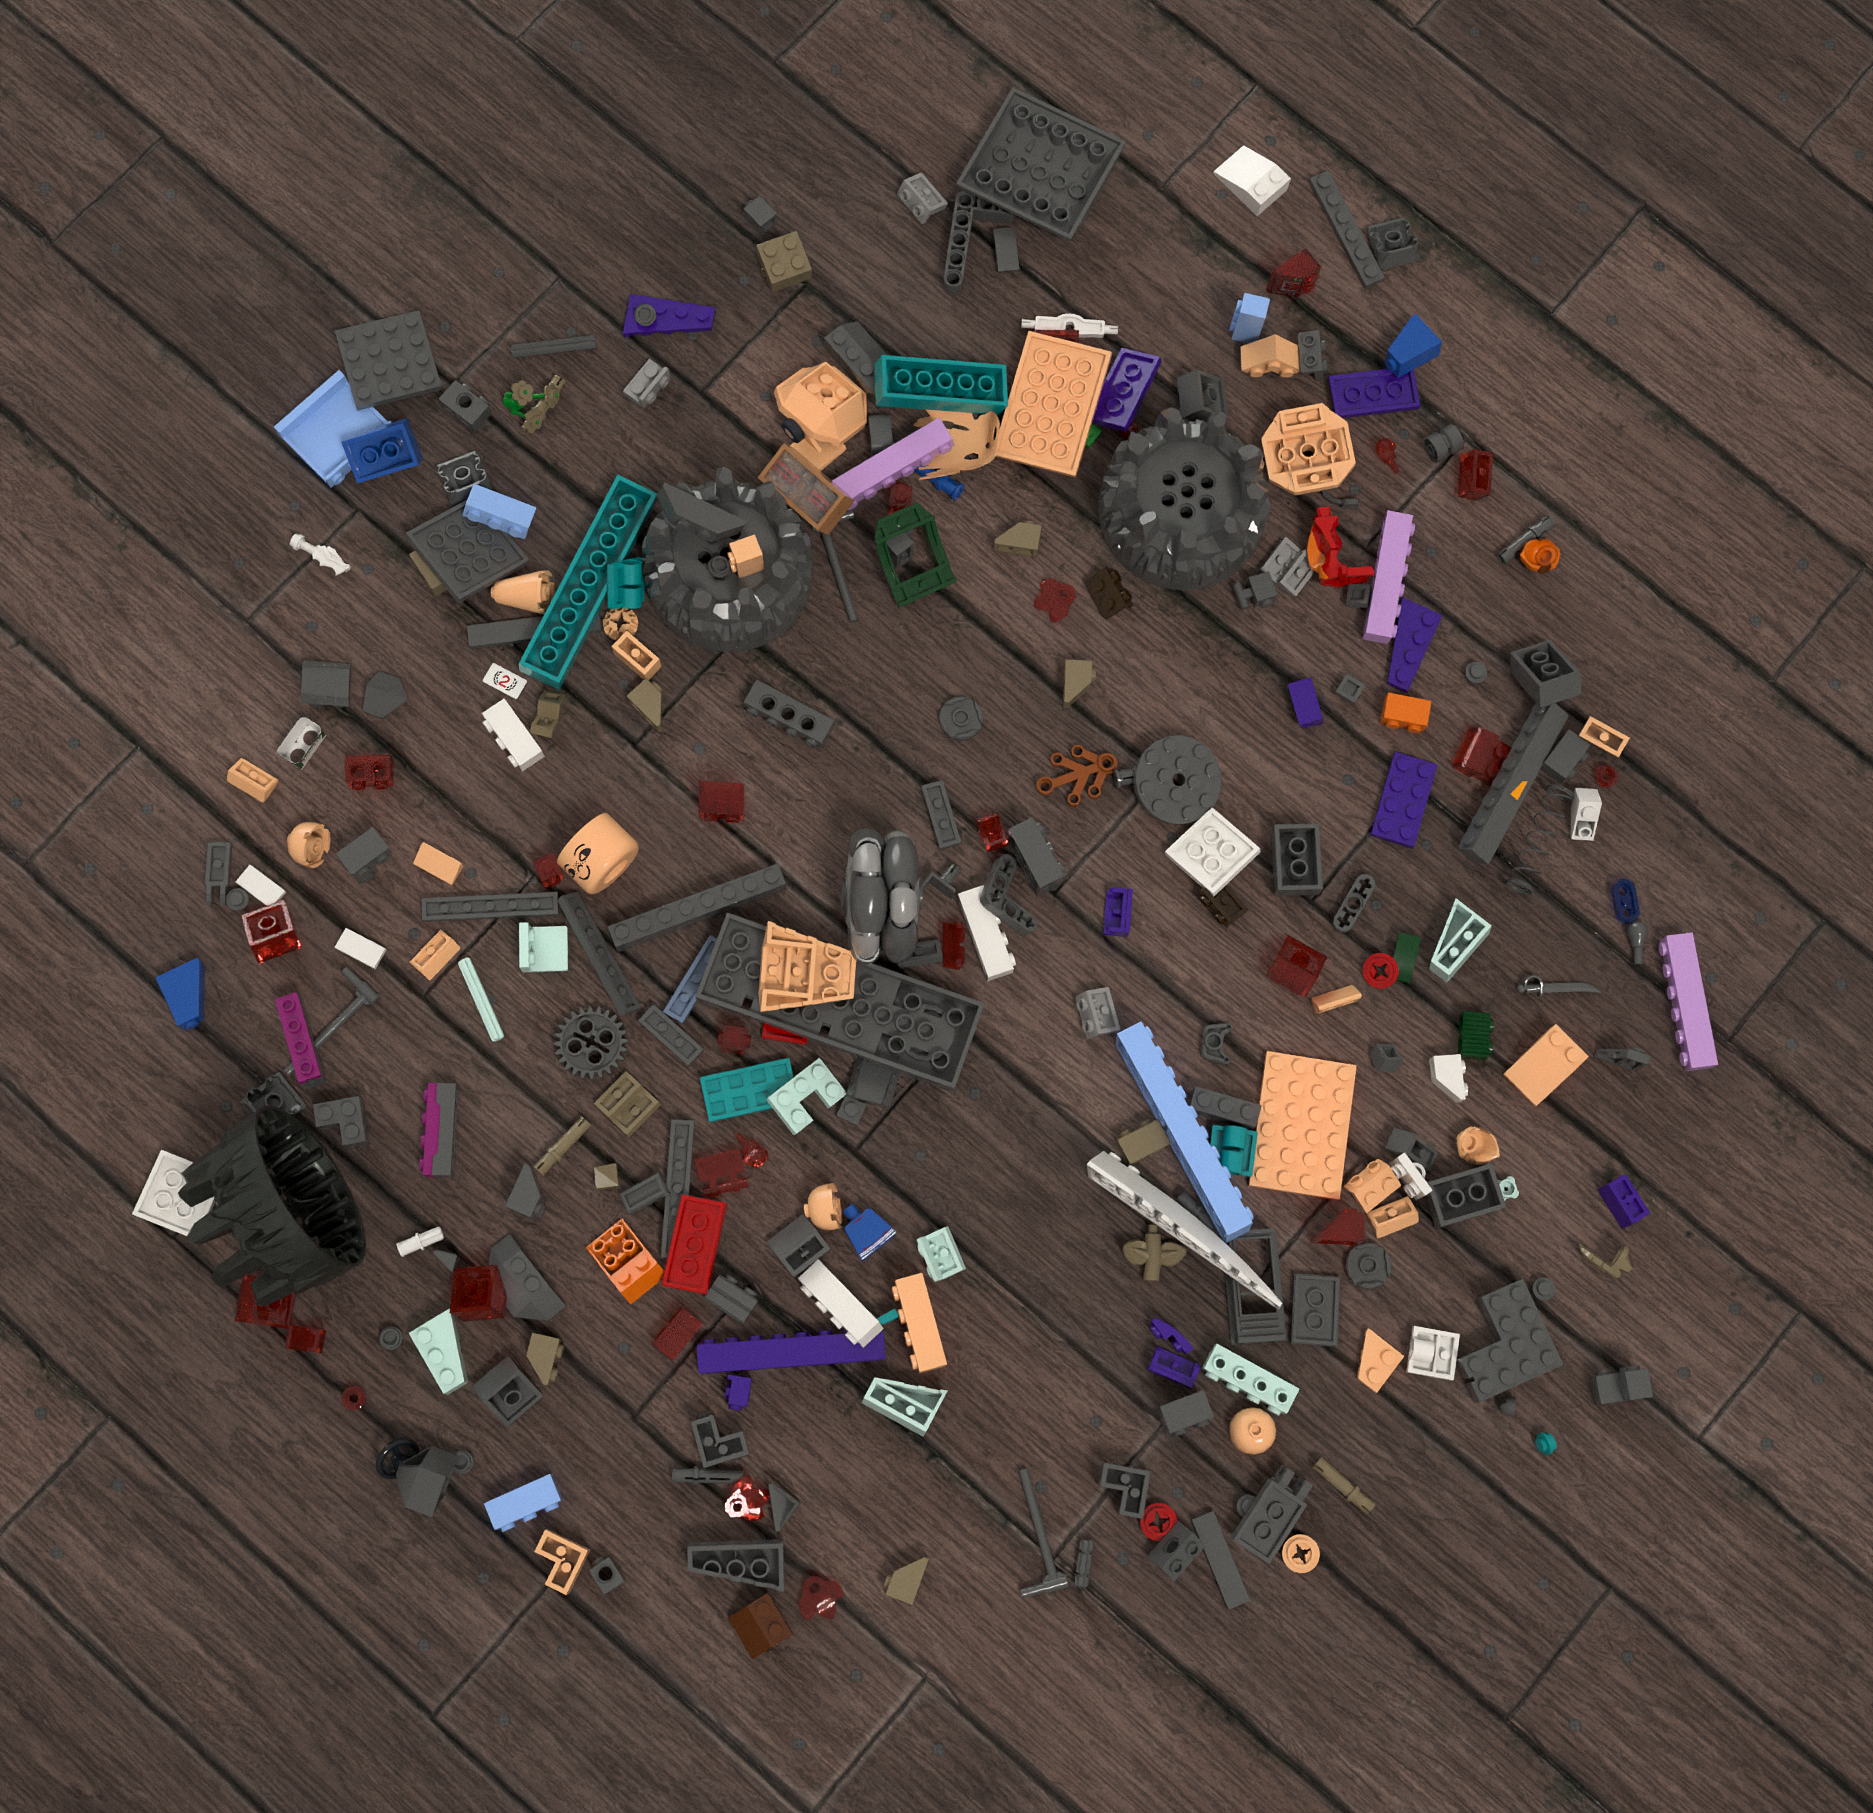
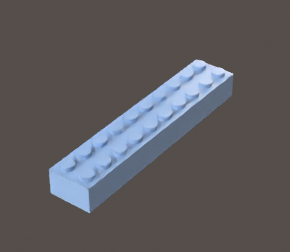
M1139 1022L1117 1033L1115 1046L1156 1120H1159L1171 1143V1148L1224 1243H1227L1249 1232L1253 1224V1214L1248 1206L1244 1208L1240 1200L1242 1195L1237 1186H1232L1229 1180L1231 1175L1227 1167L1221 1166L1218 1161L1220 1156L1214 1145L1210 1146L1207 1141L1209 1136L1203 1125L1199 1126L1195 1119L1197 1118L1195 1109L1192 1105H1187L1184 1099L1186 1098L1185 1091L1181 1085H1176L1173 1079L1175 1074L1170 1065L1166 1067L1161 1048L1159 1046L1155 1047L1151 1040L1154 1037L1148 1026L1144 1027L1143 1023Z

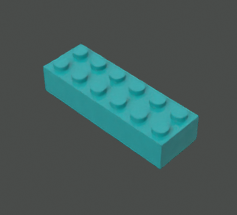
M881 355L874 364L876 406L986 414L992 411L996 415H1000L1008 407L1006 365Z

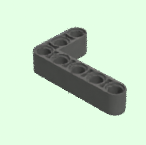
M961 191L957 194L944 272L943 289L945 293L955 296L962 290L972 220L1009 224L1015 220V214L1004 212L1002 208L967 191ZM966 202V203H968L969 205H968V206H962L961 203ZM987 205V206H989L990 208H989V209H983L982 206ZM959 222H965L966 225L961 226V225H959V224H957V223H959ZM961 241L964 244L956 245L955 242ZM952 261H959L960 264H959V265H954V264H952L951 262H952ZM955 280L958 283L952 285L949 283V281Z

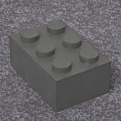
M1551 640L1510 652L1512 676L1540 708L1581 695V672Z
M1033 817L1009 828L1006 840L1033 891L1039 897L1061 886L1065 869L1060 861L1056 862L1053 856L1055 852L1051 843L1044 840L1042 826L1039 822L1035 823Z
M1275 824L1270 831L1274 896L1319 895L1323 890L1319 824Z
M1492 1163L1427 1182L1432 1191L1425 1195L1435 1229L1506 1208Z

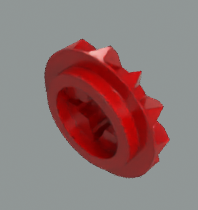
M1385 953L1371 955L1363 965V976L1366 982L1374 988L1384 989L1390 987L1396 982L1399 975L1398 964L1392 956ZM1387 964L1384 970L1387 973V975L1385 976L1382 974L1375 978V976L1377 975L1376 973L1378 972L1376 966L1381 967Z
M1153 1503L1144 1509L1143 1519H1140V1527L1149 1539L1161 1541L1178 1520L1176 1513L1170 1506L1164 1503ZM1155 1512H1157L1160 1518H1168L1165 1523H1162V1532L1158 1529V1526H1149L1155 1520Z

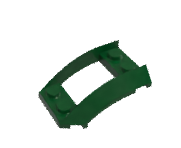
M919 503L877 520L874 542L877 554L898 608L958 582L952 573L949 560L940 540L935 515L929 513ZM921 526L934 568L900 583L886 541Z

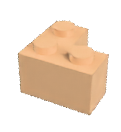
M1276 334L1241 346V371L1250 374L1251 377H1261L1264 373L1270 371L1284 378L1292 377L1293 374L1301 372L1299 346Z
M546 1529L534 1551L555 1562L545 1585L568 1595L585 1563L590 1549Z

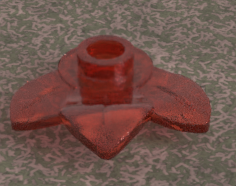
M1054 579L1045 580L1040 583L1043 593L1039 594L1036 598L1034 607L1039 610L1050 611L1051 622H1058L1068 614L1069 605L1076 598V591L1069 584H1060ZM1063 591H1068L1066 598L1061 597Z
M750 1475L744 1476L734 1483L732 1495L725 1502V1510L731 1517H743L747 1521H757L764 1517L760 1507L767 1503L770 1492L763 1488H753ZM740 1503L741 1507L739 1509H733L734 1504Z
M819 1576L808 1577L803 1583L804 1595L799 1602L800 1612L806 1621L810 1620L816 1612L824 1618L834 1619L836 1614L835 1600L844 1595L842 1588L836 1582L824 1581ZM812 1583H817L819 1585V1590L817 1592H812L810 1590V1585Z

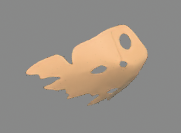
M926 410L930 417L920 418L917 423L913 424L916 427L922 428L940 417L942 421H950L969 429L967 431L955 428L947 429L955 446L947 454H939L934 457L928 466L919 467V470L941 468L936 472L927 473V476L919 478L920 480L959 473L960 470L976 469L991 462L996 455L1000 423L995 412H987L975 420L972 413ZM995 427H996V428H997V433H996V438H995V440H994V439H993V435H994V430H995ZM990 442V447L986 448V444ZM971 453L978 454V459L967 460L964 457Z

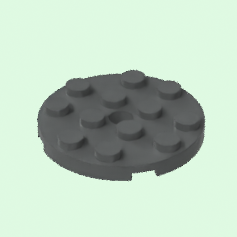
M1181 735L1162 738L1149 745L1136 763L1137 767L1134 778L1136 796L1142 807L1152 817L1161 822L1181 825L1199 820L1207 811L1213 808L1219 797L1221 771L1218 762L1212 752L1196 739ZM1175 774L1183 777L1181 786H1176L1173 783V776Z

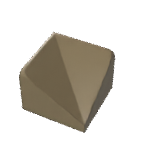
M616 1163L594 1167L597 1191L620 1188L618 1166Z

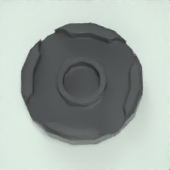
M954 697L948 700L941 708L939 714L940 727L951 739L958 741L968 740L976 736L981 729L983 723L982 710L978 703L968 699V697Z
M1366 1242L1356 1245L1349 1251L1345 1259L1347 1277L1360 1288L1372 1289L1379 1287L1387 1280L1391 1273L1392 1263L1388 1253L1375 1243Z

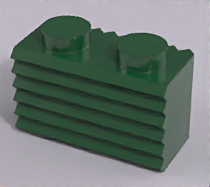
M1462 1011L1459 1014L1458 1054H1461V1059L1484 1061L1489 1058V1055H1492L1493 1042L1489 1041L1490 1033L1494 1029V1020L1490 1019V1013Z

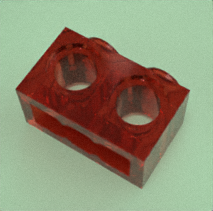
M391 754L345 756V782L353 790H365V787H374L378 790L388 789V786H394V759ZM386 769L384 776H376L378 770ZM357 770H364L361 777H354V773Z

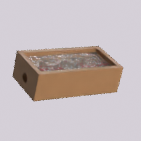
M785 443L758 476V479L763 483L767 481L772 482L775 490L785 497L790 507L814 528L826 535L830 534L855 501L795 448Z

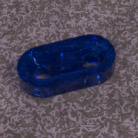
M1620 879L1613 884L1611 889L1615 915L1621 923L1630 924L1637 920L1640 915L1636 888L1632 881ZM1620 888L1625 890V895L1620 894ZM1623 910L1629 911L1630 915L1628 917L1625 916Z

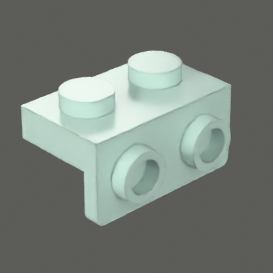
M948 1226L917 1239L918 1251L924 1257L927 1264V1272L934 1282L944 1280L966 1269Z

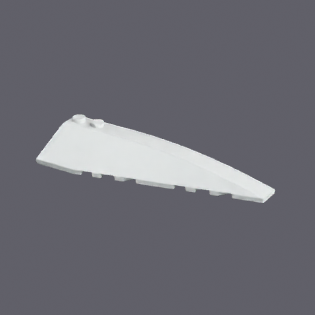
M1105 1151L1087 1163L1088 1177L1270 1305L1278 1310L1280 1309L1282 1302L1226 1243L1180 1204L1139 1176L1140 1172L1131 1165L1126 1167L1120 1162V1157L1113 1152L1108 1154Z

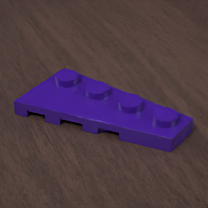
M630 294L623 337H631L634 334H642V336L651 335V333L672 334V332L683 331L684 333L712 331L716 310L715 307ZM642 304H649L656 311V320L650 326H642L635 319V310Z
M1402 597L1400 602L1401 610L1397 619V633L1394 638L1386 684L1407 693L1442 615Z

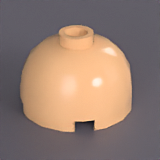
M305 822L292 830L287 838L288 852L295 862L309 868H316L323 863L324 859H321L323 851L325 850L328 853L331 841L330 832L324 828L325 825L316 822Z
M834 1183L816 1187L808 1197V1204H804L806 1218L810 1217L812 1223L817 1228L823 1230L841 1229L840 1198L837 1199L834 1196V1192H838Z
M1250 1407L1242 1409L1234 1415L1230 1422V1439L1234 1446L1243 1453L1253 1455L1263 1453L1271 1447L1275 1440L1276 1426L1274 1420L1269 1413L1260 1408Z

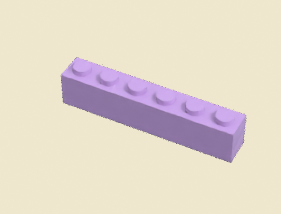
M939 417L832 481L855 500L848 509L851 510L858 505L859 501L872 498L876 495V491L883 487H891L896 482L895 480L902 476L907 477L911 475L914 469L921 465H928L939 454H947L955 445Z
M1387 510L1383 518L1371 585V598L1369 608H1367L1362 636L1364 640L1388 644L1391 638L1396 636L1398 626L1394 625L1395 617H1399L1401 610L1398 600L1399 597L1403 596L1405 584H1401L1402 577H1406L1408 564H1405L1406 556L1409 557L1412 544L1408 542L1409 537L1413 536L1415 530V523H1412L1413 515Z
M1693 932L1665 936L1660 940L1659 953L1663 956L1665 964L1663 965V974L1667 978L1669 985L1667 987V996L1672 1001L1673 1006L1671 1017L1676 1022L1677 1027L1675 1038L1681 1048L1680 1063L1684 1066L1685 1071L1713 1068L1718 1065Z

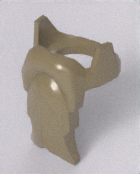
M1581 1243L1579 1244L1582 1256L1603 1273H1608L1613 1278L1621 1276L1620 1269L1628 1273L1632 1270L1628 1258L1629 1247L1623 1245L1609 1263Z

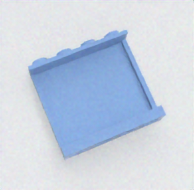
M338 370L277 423L274 428L277 434L332 488L334 485L340 484L344 480L345 475L352 470L341 442L392 422H388L374 407L357 411L350 384L345 375Z

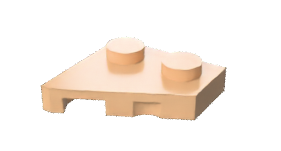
M1368 1328L1364 1334L1365 1339L1361 1351V1362L1358 1368L1357 1379L1374 1393H1377L1404 1356Z

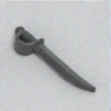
M1527 975L1524 977L1522 984L1517 986L1519 993H1538V997H1542L1543 993L1586 991L1601 993V990L1586 983L1543 984L1541 978L1536 975ZM1530 978H1534L1537 984H1527V981Z

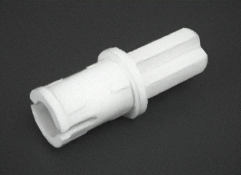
M436 1227L421 1234L415 1233L416 1236L396 1244L400 1255L403 1257L419 1249L425 1250L426 1246L443 1240L444 1234L440 1227Z

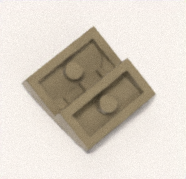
M627 1071L594 1103L628 1137L661 1106Z

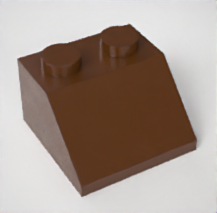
M769 1592L728 1617L752 1659L793 1635Z

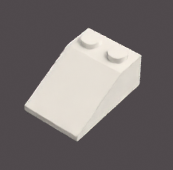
M1244 145L1213 172L1256 216L1260 215L1287 191L1291 180L1277 164Z

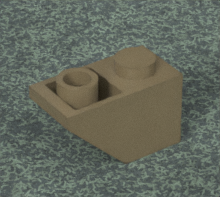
M532 1333L526 1356L542 1383L551 1386V1382H555L558 1375V1368H555L557 1358H562L564 1345H561V1339Z

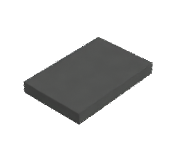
M1293 1274L1290 1344L1337 1347L1340 1277Z

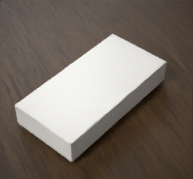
M251 865L236 880L238 885L271 910L286 894L285 890Z
M345 928L335 946L337 950L373 969L377 968L386 952L384 947Z

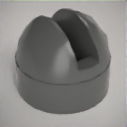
M1508 1396L1502 1398L1499 1402L1500 1411L1503 1414L1515 1416L1516 1397Z

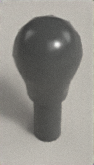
M1633 921L1627 928L1628 937L1634 951V964H1643V947L1648 930L1641 921Z

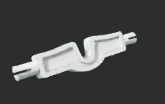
M1062 314L1058 317L1036 316L1035 320L1022 319L1021 328L1035 329L1034 332L1060 337L1065 334L1067 325L1073 326L1076 338H1103L1104 334H1118V326L1105 325L1103 320L1083 319L1076 314Z

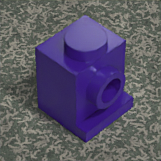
M728 1375V1380L732 1381L731 1385L727 1384L725 1399H729L728 1409L742 1411V1406L748 1407L752 1378Z

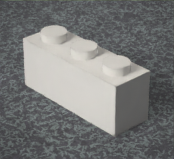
M502 699L482 713L485 718L482 723L489 733L494 731L498 738L495 741L501 750L507 749L510 754L507 758L514 768L519 766L523 772L545 757L538 744L505 699Z

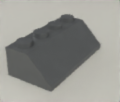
M858 321L842 324L824 337V348L854 383L866 392L868 399L876 406L874 364L881 355L887 354ZM876 406V408H877L878 410H881V409L884 407V406Z

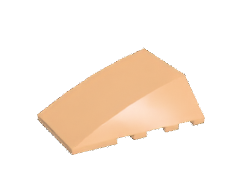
M768 921L761 954L758 992L760 1012L853 999L856 960L847 949L830 943H824L814 937L802 935L795 932V930L783 928Z

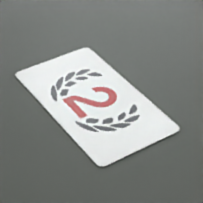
M493 663L483 682L517 699L527 680Z

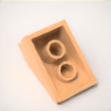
M1555 1024L1503 1075L1536 1107L1589 1056Z

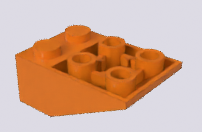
M620 1219L586 1247L630 1304L634 1303L663 1279L664 1270L623 1219Z

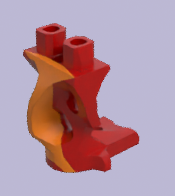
M1330 507L1317 508L1316 515L1313 516V525L1309 532L1307 559L1310 569L1318 573L1320 584L1341 588L1349 584L1368 582V577L1374 576V569L1371 566L1349 568L1337 560V553L1342 547V540L1335 529L1339 525L1338 516H1331Z

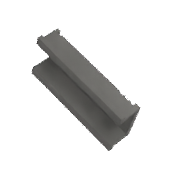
M1275 1228L1249 1230V1232L1226 1243L1236 1253L1235 1241L1267 1239L1272 1283L1271 1291L1282 1302L1279 1310L1274 1307V1313L1242 1315L1240 1296L1256 1294L1252 1291L1240 1292L1239 1282L1225 1273L1231 1345L1287 1341Z

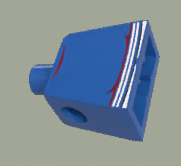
M851 1204L843 1211V1214L850 1221L844 1227V1231L862 1262L897 1235V1232L870 1208L860 1213L856 1206Z

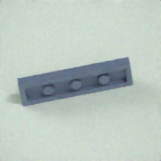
M711 935L663 1011L664 1014L681 1024H684L698 1001L695 996L717 940Z

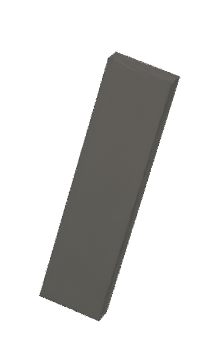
M1214 1511L1191 1519L1198 1538L1205 1545L1204 1553L1227 1609H1232L1250 1601Z

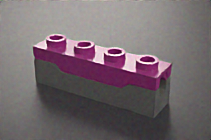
M297 992L275 999L298 1083L304 1090L327 1083L303 999Z
M428 1083V1089H424L423 1100L424 1103H427L426 1112L422 1114V1125L425 1126V1135H421V1148H424V1158H420L419 1170L423 1171L425 1177L454 1178L459 1086L457 1084Z

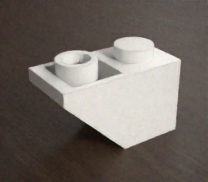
M1575 788L1571 804V839L1594 840L1602 805L1597 789Z
M1461 1054L1433 1056L1430 1058L1431 1082L1456 1103L1464 1101L1466 1099L1465 1096H1468V1086L1463 1080L1466 1068L1464 1060H1461Z

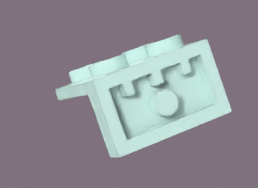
M528 922L519 923V968L521 971H567V926L531 927Z

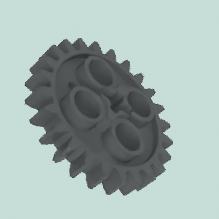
M589 1006L588 1012H584L582 1007H580L579 1015L572 1011V1019L564 1017L566 1025H558L562 1033H555V1037L560 1039V1041L554 1043L555 1047L560 1048L555 1054L556 1056H563L559 1063H567L564 1068L566 1071L573 1068L572 1075L574 1077L580 1072L582 1080L585 1079L587 1074H589L591 1080H594L595 1074H598L603 1079L604 1071L611 1075L610 1068L612 1066L619 1069L616 1063L617 1060L624 1062L621 1053H628V1050L623 1045L628 1044L629 1041L622 1039V1037L627 1035V1031H620L624 1024L622 1022L616 1024L617 1015L609 1018L610 1010L602 1014L601 1007H598L596 1012H593L591 1006ZM591 1023L593 1025L592 1030L589 1033L581 1032L583 1024ZM577 1033L589 1041H592L594 1038L596 1044L608 1049L609 1053H605L593 1045L588 1048V1044L584 1040L574 1037L573 1034ZM605 1033L613 1035L610 1043L605 1044L601 1042V1037ZM580 1043L582 1045L581 1050L578 1053L570 1052L572 1044ZM592 1054H601V1061L596 1064L591 1063L590 1057Z

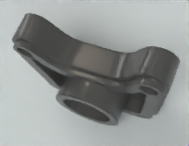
M1231 1023L1210 1024L1203 1028L1201 1057L1204 1060L1222 1065L1230 1063V1057L1223 1050L1224 1036L1233 1029Z

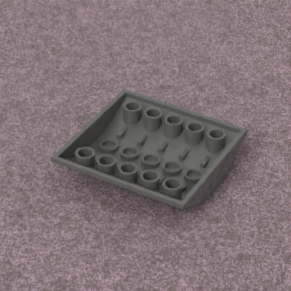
M1012 87L956 182V186L1071 241L1087 220L1104 190L1126 141Z

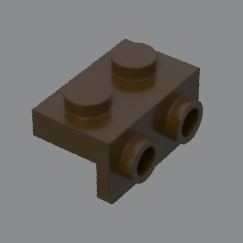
M1106 567L1084 582L1104 619H1109L1124 608L1133 607L1130 592L1126 588L1124 589L1121 583L1122 578L1119 572Z
M1228 885L1223 887L1214 897L1205 887L1198 893L1201 903L1206 908L1210 907L1215 913L1213 916L1220 925L1224 924L1227 928L1248 912V908Z

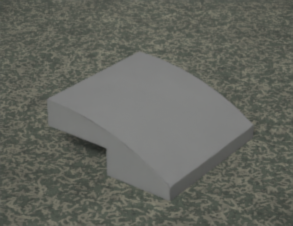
M1287 537L1281 539L1258 569L1260 573L1269 571L1273 583L1294 597L1298 595L1315 572L1310 569L1307 550L1299 549Z

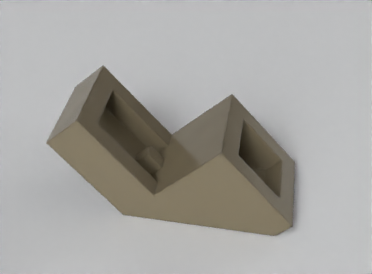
M548 690L543 691L538 700L537 715L531 724V734L549 738L553 737L558 727L566 694Z

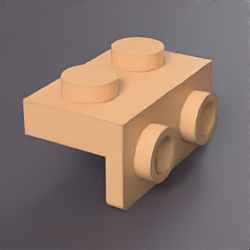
M1376 1159L1370 1162L1358 1175L1353 1176L1344 1185V1188L1353 1195L1362 1211L1368 1213L1398 1189L1401 1184L1390 1166L1380 1159Z

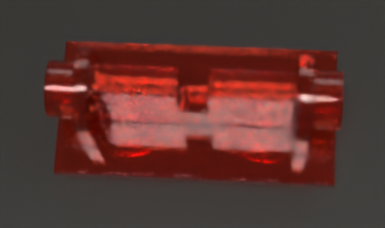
M955 922L954 924L943 923V967L960 970V968H963V964H965V947L960 946V943L965 942L966 927L963 926V922Z

